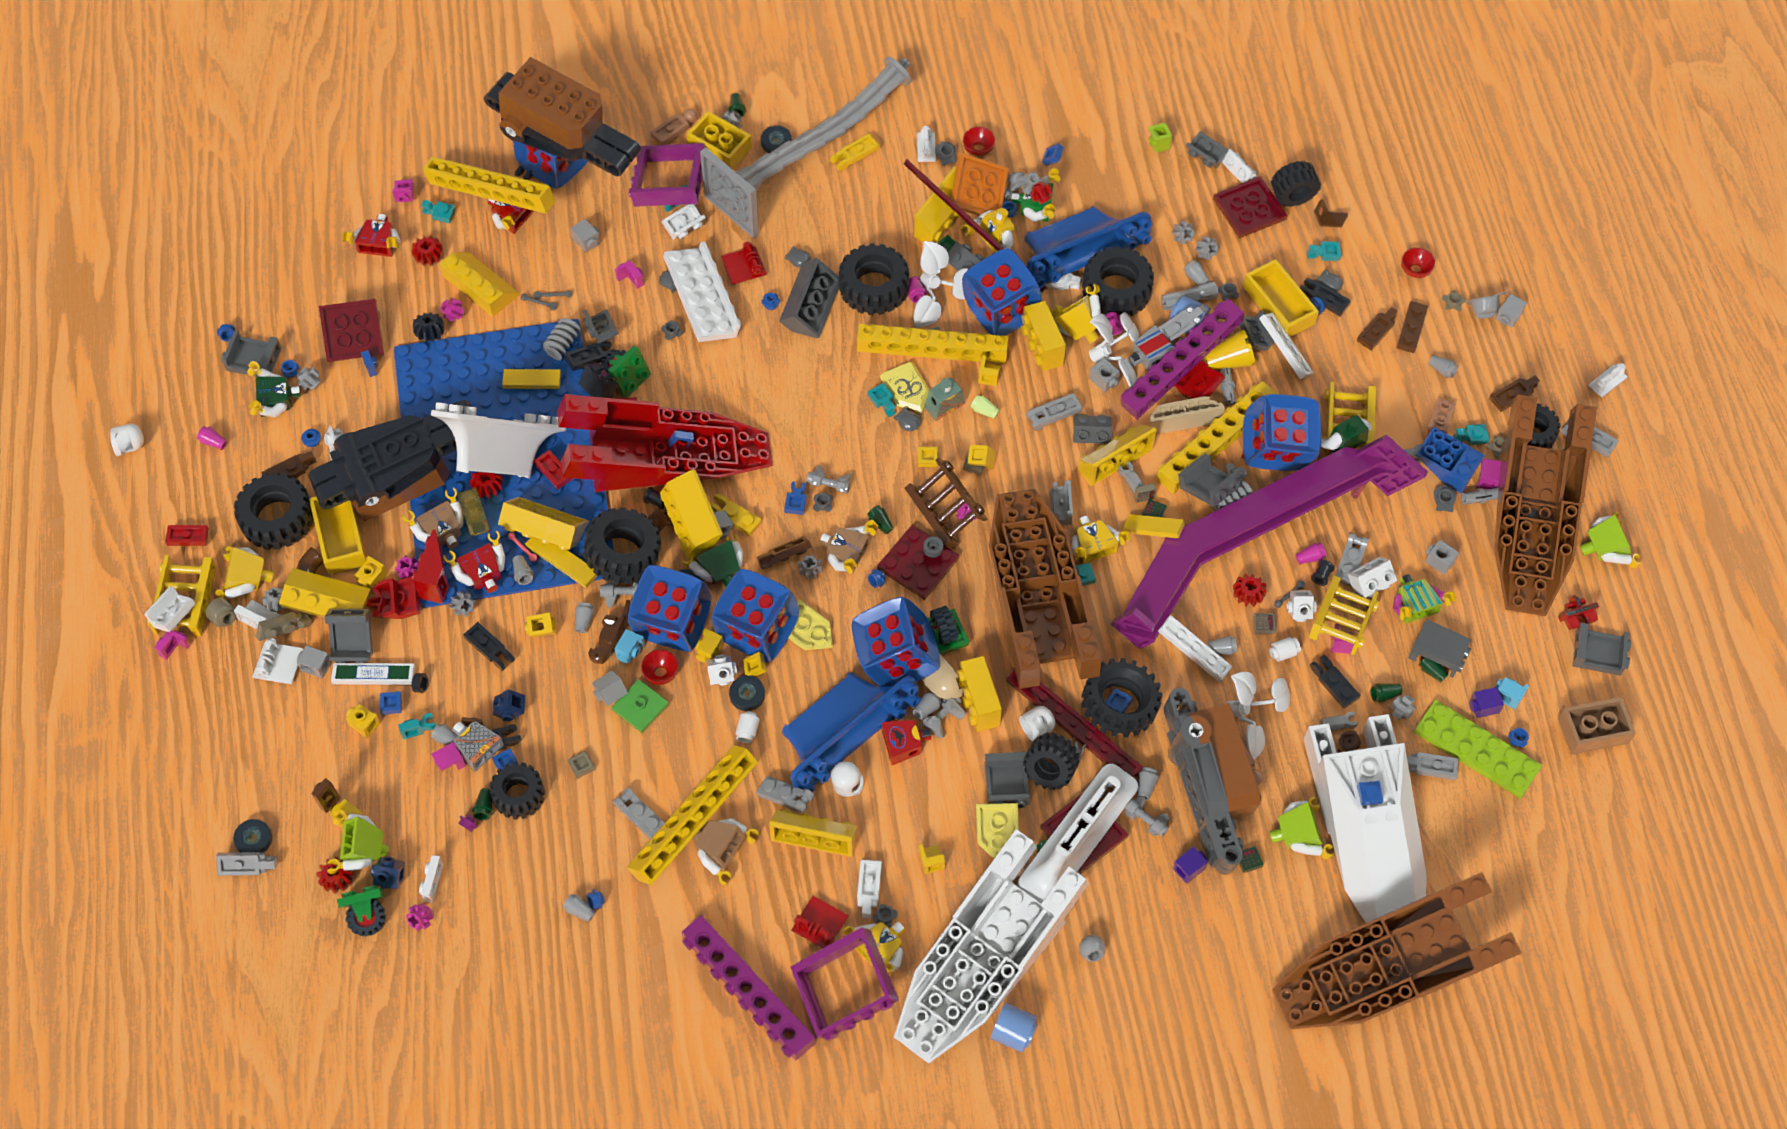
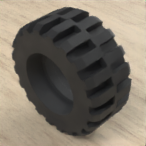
M869 243V246L864 244L859 246V249L854 248L851 250L850 255L847 254L843 258V262H841L839 267V290L844 302L849 303V307L855 310L856 308L857 312L862 314L866 312L868 315H873V313L882 315L885 311L889 313L894 310V307H899L902 301L906 299L907 292L909 291V268L906 260L898 251L895 252L894 248L890 246L887 248L884 244L875 245V243ZM867 273H881L890 280L879 286H869L863 284L858 279Z
M1114 246L1113 249L1108 247L1103 249V252H1096L1085 265L1082 282L1083 297L1091 296V294L1086 292L1087 286H1090L1093 292V284H1097L1100 287L1097 295L1099 296L1101 314L1106 315L1110 312H1117L1120 315L1125 312L1133 316L1138 311H1142L1145 305L1149 303L1154 283V272L1152 271L1151 264L1147 263V259L1143 255L1140 256V253L1136 250L1131 251L1130 248L1124 247L1123 249L1119 248V246ZM1109 276H1122L1129 279L1133 285L1126 289H1115L1106 285L1102 280Z
M272 473V475L263 474L258 479L255 477L251 480L250 484L246 483L242 487L243 491H240L237 495L238 500L234 503V515L242 533L249 542H252L257 547L262 545L264 549L270 550L271 547H274L276 550L282 549V546L285 545L286 547L291 546L294 541H300L303 534L306 535L308 533V526H312L313 513L307 490L303 484H300L298 479L295 477L291 478L288 474L281 476L279 473ZM286 502L291 504L286 514L278 519L271 521L258 519L261 510L271 503Z
M620 507L619 510L615 508L608 509L607 513L603 511L598 514V517L596 516L592 519L591 524L587 528L584 543V558L587 560V565L590 569L594 568L593 572L597 576H603L602 579L606 581L612 580L616 584H619V582H624V584H631V581L638 582L647 566L656 565L661 548L659 529L654 527L655 523L651 519L648 520L645 514L642 512L639 514L635 509L626 510V508ZM614 538H624L632 541L639 550L627 554L619 553L612 550L606 542Z

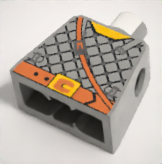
M476 721L472 722L468 727L462 722H458L452 729L458 735L454 739L455 746L474 772L504 746L500 736Z

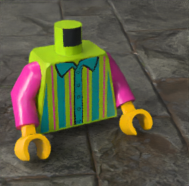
M1407 574L1399 579L1402 586L1394 597L1393 611L1400 616V620L1407 624L1439 613L1443 602L1446 606L1451 605L1450 601L1457 602L1456 593L1453 591L1446 593L1440 591L1431 584H1428L1424 579L1414 582L1410 574Z

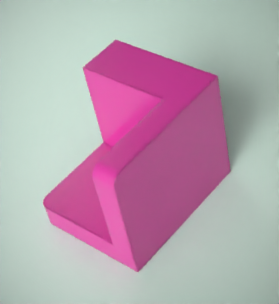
M1482 459L1477 488L1491 489L1498 487L1501 461Z
M1335 624L1334 628L1339 630V625ZM1331 636V652L1351 654L1354 644Z
M454 742L431 754L435 764L438 765L441 771L454 764L458 770L465 767L464 760Z

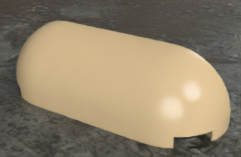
M1198 397L1157 406L1150 416V425L1158 433L1211 424L1215 418L1219 419L1223 415L1225 408L1221 402L1218 403L1210 400V397Z
M939 653L940 668L921 680L932 693L940 698H959L963 695V689H959L955 679L958 678V675Z

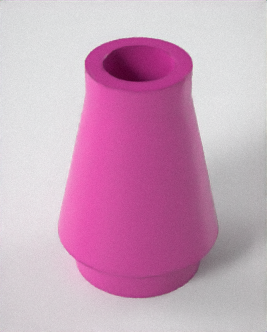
M913 276L909 279V299L917 304L922 296L927 295V292L921 284L919 277Z
M203 426L197 434V439L200 440V443L223 450L228 442L210 426Z
M1315 542L1295 554L1298 564L1301 565L1303 563L1323 560L1322 558L1326 557V552L1321 542L1317 544Z

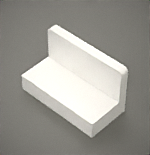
M253 600L249 602L246 608L238 605L234 610L239 621L255 629L258 628L260 621L281 615L277 612L268 611L267 607Z

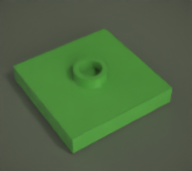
M638 679L627 690L628 694L621 697L611 709L636 730L643 733L669 706V702Z

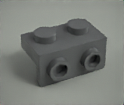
M1199 131L1191 144H1186L1187 153L1194 158L1199 157L1202 159V163L1209 168L1213 166L1217 169L1229 151L1201 131Z
M956 242L948 253V263L958 271L963 268L970 269L985 258L978 253L975 256L971 252L973 249L966 243L961 245Z
M587 310L583 311L586 316L583 318L587 330L591 338H596L598 344L612 339L619 334L608 310L592 317L589 316Z
M1260 311L1255 317L1244 316V321L1239 325L1241 330H1245L1248 336L1246 340L1251 344L1252 350L1267 351L1275 343L1259 319L1262 315L1266 314L1265 311Z
M1073 415L1074 443L1108 444L1111 442V417L1106 415Z

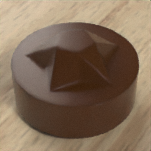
M1346 731L1341 734L1339 744L1346 752L1354 751L1360 747L1361 740L1356 732Z

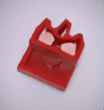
M1200 361L1174 387L1187 399L1210 397L1225 377L1222 373L1208 368L1206 362Z
M412 576L395 581L393 578L383 580L371 589L377 595L368 599L366 604L369 608H377L373 612L372 617L404 619L421 614L419 595L412 581Z

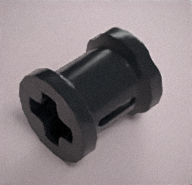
M649 487L644 494L643 502L658 506V509H663L665 504L661 500L660 492L655 491L653 487Z
M1319 560L1318 568L1311 575V580L1315 584L1325 586L1328 583L1330 573L1334 571L1335 567L1327 560Z

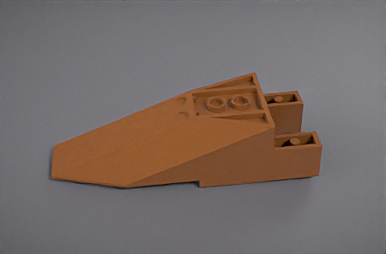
M1517 395L1511 404L1507 439L1502 443L1494 551L1505 609L1546 616L1574 562L1597 407L1576 404L1570 410L1565 448L1562 451L1527 445L1532 440L1538 398ZM1524 508L1527 509V514L1523 513ZM1531 508L1537 509L1538 518L1527 517L1531 513Z
M1036 489L997 494L989 549L1011 668H1015L1019 688L1040 686V664L1075 659L1080 680L1100 677L1102 658L1067 532Z
M1483 872L1321 943L1272 989L1290 1029L1360 1024L1522 954L1512 932L1471 949L1452 911L1455 908L1492 893Z

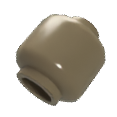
M217 598L208 604L206 616L217 627H226L235 620V607L226 599Z

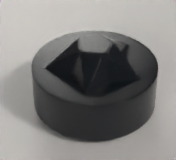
M415 673L411 682L412 690L415 693H424L429 684L428 676L425 673Z

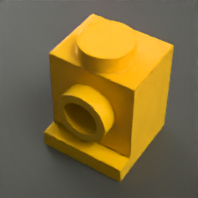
M368 556L366 558L367 561L355 574L358 586L372 589L387 576V571L382 563Z
M552 613L526 617L525 631L530 637L538 638L557 635L555 615ZM543 623L544 629L539 630V625Z
M708 629L703 630L704 638L700 639L696 645V658L703 663H706L707 659H714L724 645L723 637Z
M360 704L356 708L351 707L346 714L348 725L366 738L381 724L377 714L372 713Z

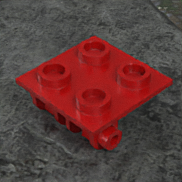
M750 242L743 244V250L721 256L732 285L767 275L756 246H753Z
M812 896L801 915H797L794 919L795 924L791 931L815 945L825 948L833 943L849 915Z

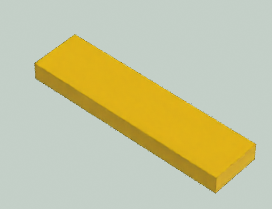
M536 537L530 538L525 543L528 549L585 588L597 577L593 572L594 568L590 569L587 563L568 550L558 548L556 544L542 543Z

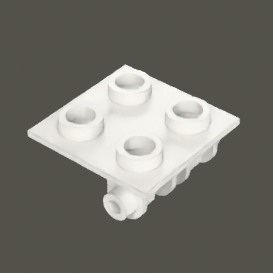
M274 638L266 640L252 677L292 685L298 667L297 657L304 649L277 644V640Z

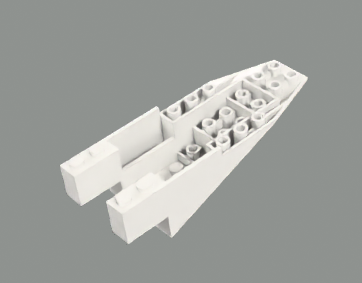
M1389 714L1368 718L1363 728L1367 749L1337 753L1329 723L1309 726L1303 738L1327 832L1331 835L1344 889L1365 923L1426 897L1427 874L1405 744H1397ZM1380 781L1384 800L1382 804L1361 805L1357 788L1358 783Z
M1017 829L953 915V920L914 973L894 1038L927 1063L935 1060L989 1019L1066 924L1064 918L1089 885L1083 876L1068 867L1042 904L1014 885L1012 881L1037 848L1034 841Z

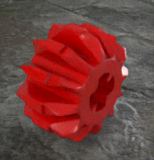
M423 235L422 239L417 238L416 243H412V256L417 263H421L423 266L429 263L431 266L433 262L438 263L439 258H442L443 246L438 238H433L432 235L426 238Z
M478 471L471 473L472 480H470V486L473 493L478 494L480 498L486 495L489 499L490 495L497 496V491H502L504 481L501 474Z
M1245 573L1243 578H1237L1236 583L1233 585V596L1238 598V604L1244 602L1245 607H1247L1250 603L1254 607L1257 603L1261 604L1267 591L1265 590L1266 583L1261 582V577L1256 579L1254 573L1251 577Z
M335 864L320 865L321 871L317 872L318 883L320 886H324L325 891L332 890L336 894L339 888L341 891H345V885L351 886L349 879L354 878L352 870L344 871L342 868L338 869L336 873L330 874L327 871L328 869H336Z

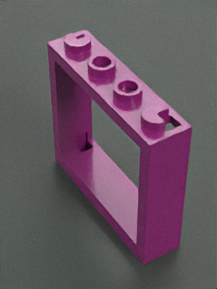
M704 143L641 146V152L637 155V165H634V176L631 178L632 187L629 188V197L632 198L634 207L698 204L703 180L700 151L705 148ZM693 160L688 187L641 189L647 162Z
M863 927L790 967L818 1038L826 1040L835 1039L838 1037V1033L843 1030L848 1031L857 1026L856 1023L872 1019L875 1013L880 1010H888L893 1007V1003L899 1001L871 930ZM864 944L885 996L828 1026L808 974Z

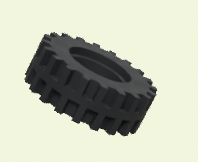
M1112 658L1109 659L1107 665L1104 661L1101 662L1100 677L1087 678L1081 698H1083L1081 705L1082 708H1086V718H1093L1091 724L1094 727L1099 724L1102 727L1101 732L1105 733L1106 730L1112 731V736L1114 737L1118 733H1123V738H1128L1130 732L1137 736L1140 734L1141 729L1146 731L1149 728L1150 723H1153L1161 706L1162 692H1158L1161 687L1160 683H1154L1156 676L1154 673L1149 675L1146 672L1147 667L1145 665L1140 668L1136 666L1137 661L1133 660L1130 664L1126 663V658H1121L1120 662H1115V659ZM1113 686L1124 687L1137 697L1139 707L1131 713H1119L1105 703L1103 699L1104 690Z

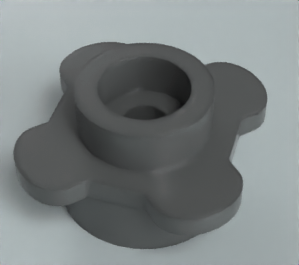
M1225 283L1218 288L1223 301L1239 297V293L1236 292L1237 287L1233 283Z
M669 321L661 327V331L665 333L666 340H671L676 336L680 337L683 334L682 330L679 329V323L676 321Z
M820 493L813 497L815 505H813L814 511L825 510L830 512L832 510L831 501L833 498L831 495Z
M881 904L877 914L873 915V921L876 923L882 922L890 928L893 919L897 918L898 912L886 904Z

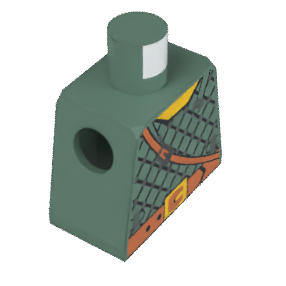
M950 377L942 379L939 384L929 390L925 409L935 421L965 404L961 388Z

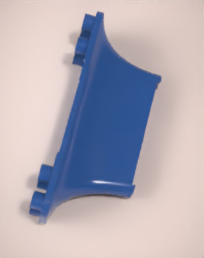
M1091 206L1088 210L1033 232L1029 231L1025 236V242L1031 247L1035 256L1028 260L1027 268L1041 289L1049 282L1055 283L1064 275L1084 268L1090 257L1094 256L1098 251L1103 252L1105 248L1110 247V249H1113L1114 246H1119V248L1124 249V247H1127L1133 251L1136 246L1141 244L1147 245L1151 242V216L1147 212H1140L1125 219H1116L1104 214L1095 206Z
M854 672L847 673L848 676L789 725L786 724L783 727L782 734L793 745L799 757V765L792 771L790 776L793 787L803 790L808 789L814 793V786L819 782L822 784L826 783L830 779L831 775L829 773L832 772L834 766L842 762L882 728L883 722H891L895 718L901 720L909 706L916 707L921 700L918 696L916 680L908 675L892 686H878L865 681Z

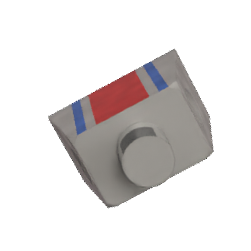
M1155 325L1134 342L1133 355L1129 356L1128 359L1132 366L1142 363L1149 370L1153 364L1157 365L1161 361L1162 356L1166 352H1171L1174 346Z

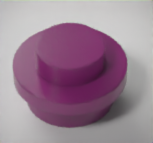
M468 814L465 817H459L460 821L458 824L473 832L475 828H478L475 824L477 820Z

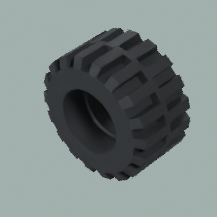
M1296 161L1278 170L1272 177L1271 186L1281 205L1293 207L1304 204L1316 196L1321 189V182L1310 162Z
M1537 403L1534 427L1538 428L1541 433L1533 432L1532 440L1527 445L1550 449L1560 432L1561 424L1559 423V417L1554 416L1555 412L1553 410L1550 411L1548 410L1549 407H1542V404Z
M1044 733L1043 736L1039 735L1036 740L1034 739L1024 757L1023 766L1025 767V774H1029L1028 778L1034 780V784L1037 786L1041 785L1044 789L1049 787L1050 790H1055L1056 787L1061 789L1063 786H1067L1078 768L1080 756L1076 752V746H1072V742L1065 740L1064 736L1061 735L1059 737L1056 733H1052V735ZM1045 758L1052 759L1058 765L1048 762Z
M513 762L512 766L506 764L503 770L499 768L497 770L498 775L494 774L492 777L493 782H490V794L498 812L504 813V816L507 818L512 816L513 819L517 820L518 816L524 819L527 814H530V816L535 814L534 810L541 808L540 803L544 802L543 795H545L544 786L538 771H535L531 765L527 767L526 763L523 762L521 765H518L517 762ZM524 784L529 787L526 793L520 797H509L506 795L507 791L514 785Z

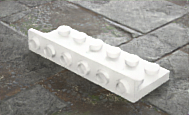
M705 241L700 242L699 248L664 252V260L698 342L736 338L741 328V322L736 317L734 305L729 300L728 291L723 286L722 277L717 272L716 263L713 262L711 251L707 248Z

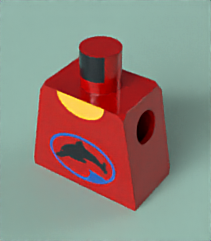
M914 720L882 723V734L891 766L921 754V742L932 740L930 729L918 730Z

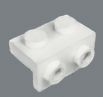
M688 204L663 219L662 224L673 240L678 237L682 239L689 234L688 231L692 228L697 230L703 226V221L706 217L705 215H700L694 204Z
M170 586L145 612V616L154 628L170 632L196 603L192 598L179 595L174 587Z

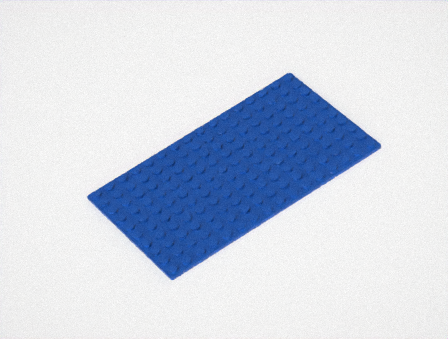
M572 319V321L576 322L580 327V321L578 319ZM558 322L394 347L401 418L408 415L424 418L431 414V410H435L436 403H445L449 406V404L467 400L472 407L477 408L476 416L524 421L525 413L536 414V422L538 415L551 416V424L552 417H558L557 410L565 394L590 395L579 385L584 368L572 371L564 360V355L558 361L551 358L543 349V343L547 341V337L551 335L550 333ZM577 332L578 336L573 338L574 342L569 344V349H565L566 353L583 347L581 332ZM504 369L561 370L560 389H503ZM566 428V431L548 436L539 446L534 460L550 450L561 462L569 444L591 446L589 430ZM457 450L443 456L450 471L446 483L410 500L411 511L415 514V518L447 500L450 504L451 501L446 498L445 491H447L449 497H453L455 494L453 488L456 489V500H459L464 512V521L462 528H460L461 535L456 538L459 545L454 549H449L446 544L441 546L443 555H445L447 560L451 561L452 559L449 551L455 553L456 558L454 561L457 562V558L489 543L492 546L493 542L488 539V533L492 540H496L498 537L496 531L500 534L498 541L502 544L505 554L504 570L500 572L501 579L496 581L498 586L496 591L488 593L485 587L476 590L473 586H467L459 582L449 568L450 564L445 563L449 588L443 604L420 599L423 608L451 604V597H455L457 592H461L463 595L467 592L471 594L470 599L478 600L577 584L572 578L538 555L537 561L531 562L529 556L513 540L508 538V534L511 531H507L504 529V526L498 525L503 502L521 497L589 520L588 525L591 524L594 517H598L599 513L603 511L608 512L605 491H594V480L573 478V480L557 490L538 469L534 461L530 479L518 477V475L501 474L504 481L502 491H497V496L490 495L489 499L486 495L480 498L478 494L473 493L470 486V480H472L471 473H476V471H469V473L456 471ZM587 528L577 546L568 550L585 563H587V560L584 558V543ZM513 532L515 537L526 547L525 543L530 538L524 537L521 532ZM413 533L417 563H419V556L421 553H424L426 547L425 542L418 540ZM610 539L606 544L614 550L613 539ZM518 555L524 557L534 573L533 580L526 585H520L514 579L512 559ZM597 576L594 581L602 580L603 576Z

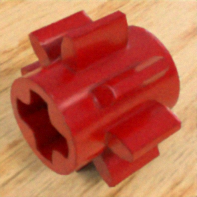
M1041 181L1031 187L1030 196L1033 202L1038 200L1039 204H1043L1052 198L1050 194L1053 193V190L1049 183L1045 185Z

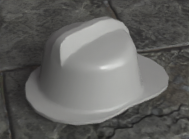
M1508 291L1494 296L1476 298L1466 302V304L1472 306L1477 318H1491L1499 310V297L1508 293Z

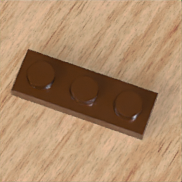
M1410 301L1397 349L1415 353L1428 305Z

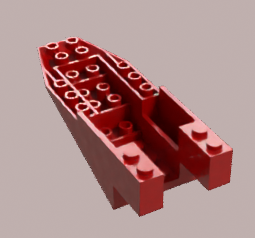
M569 394L564 395L557 410L558 427L589 430L591 445H568L561 459L562 477L594 480L595 492L665 485L667 482L694 469L699 480H709L772 466L768 432L714 412L659 407L657 402ZM683 430L693 433L694 440L687 449L686 447L689 442L682 443L681 440H677L672 447H669L668 440L675 431Z

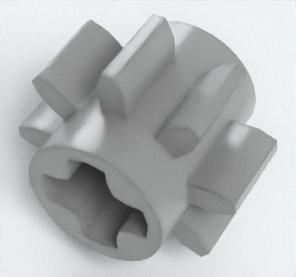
M728 110L722 115L721 119L739 129L742 127L740 124L742 118L737 112L733 111L730 113Z
M1181 221V224H1174L1175 227L1171 231L1175 236L1174 241L1181 244H1186V241H1192L1195 234L1192 229L1193 224H1187L1186 221Z
M1203 236V240L1197 241L1195 250L1199 253L1198 257L1211 260V256L1217 255L1219 246L1215 243L1216 239Z
M304 367L297 375L299 379L298 385L303 390H306L307 387L313 390L321 381L318 378L320 372L314 367H311L310 370Z
M813 554L807 557L804 555L803 561L798 562V567L800 568L799 575H804L806 580L809 578L816 579L817 573H822L821 559L816 560Z
M275 587L265 591L263 605H267L268 611L278 612L285 608L279 604L283 589Z
M457 592L455 597H451L452 605L449 608L455 609V615L459 616L462 614L467 617V613L474 611L473 604L476 601L470 599L471 594L467 592L464 595L461 592Z
M1407 694L1404 697L1399 695L1390 707L1394 710L1392 715L1399 720L1403 717L1408 719L1416 709L1413 705L1414 699Z

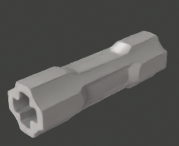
M1214 281L1180 292L1175 291L1161 295V303L1164 310L1168 311L1172 310L1176 301L1182 296L1195 301L1213 299L1218 297V287Z

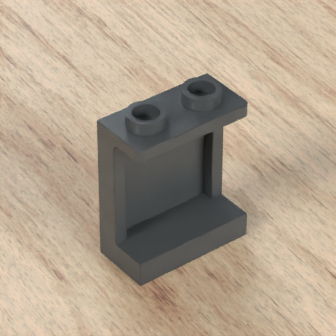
M234 331L232 337L228 340L226 352L222 354V363L226 371L248 375L247 370L250 368L248 365L251 361H255L260 365V369L263 368L272 372L282 348L276 337H270L269 342L241 337L239 331Z
M1203 454L1178 474L1180 489L1213 507L1241 486L1239 472L1234 471L1229 475L1212 466L1211 457L1207 454Z
M329 609L325 615V624H329L331 648L329 661H335L336 663H345L347 661L365 663L369 661L373 654L370 609Z
M1426 619L1408 658L1416 661L1418 655L1428 658L1451 669L1450 677L1453 678L1456 671L1460 673L1465 664L1462 658L1467 659L1471 648L1468 647L1471 639Z
M1580 623L1575 633L1572 667L1621 676L1630 664V657H1627V652L1631 648V640L1628 639L1629 632H1624L1622 636L1590 631L1588 630L1589 624Z
M1026 752L985 754L984 765L988 804L1018 803V808L1030 805L1028 777L1023 766Z

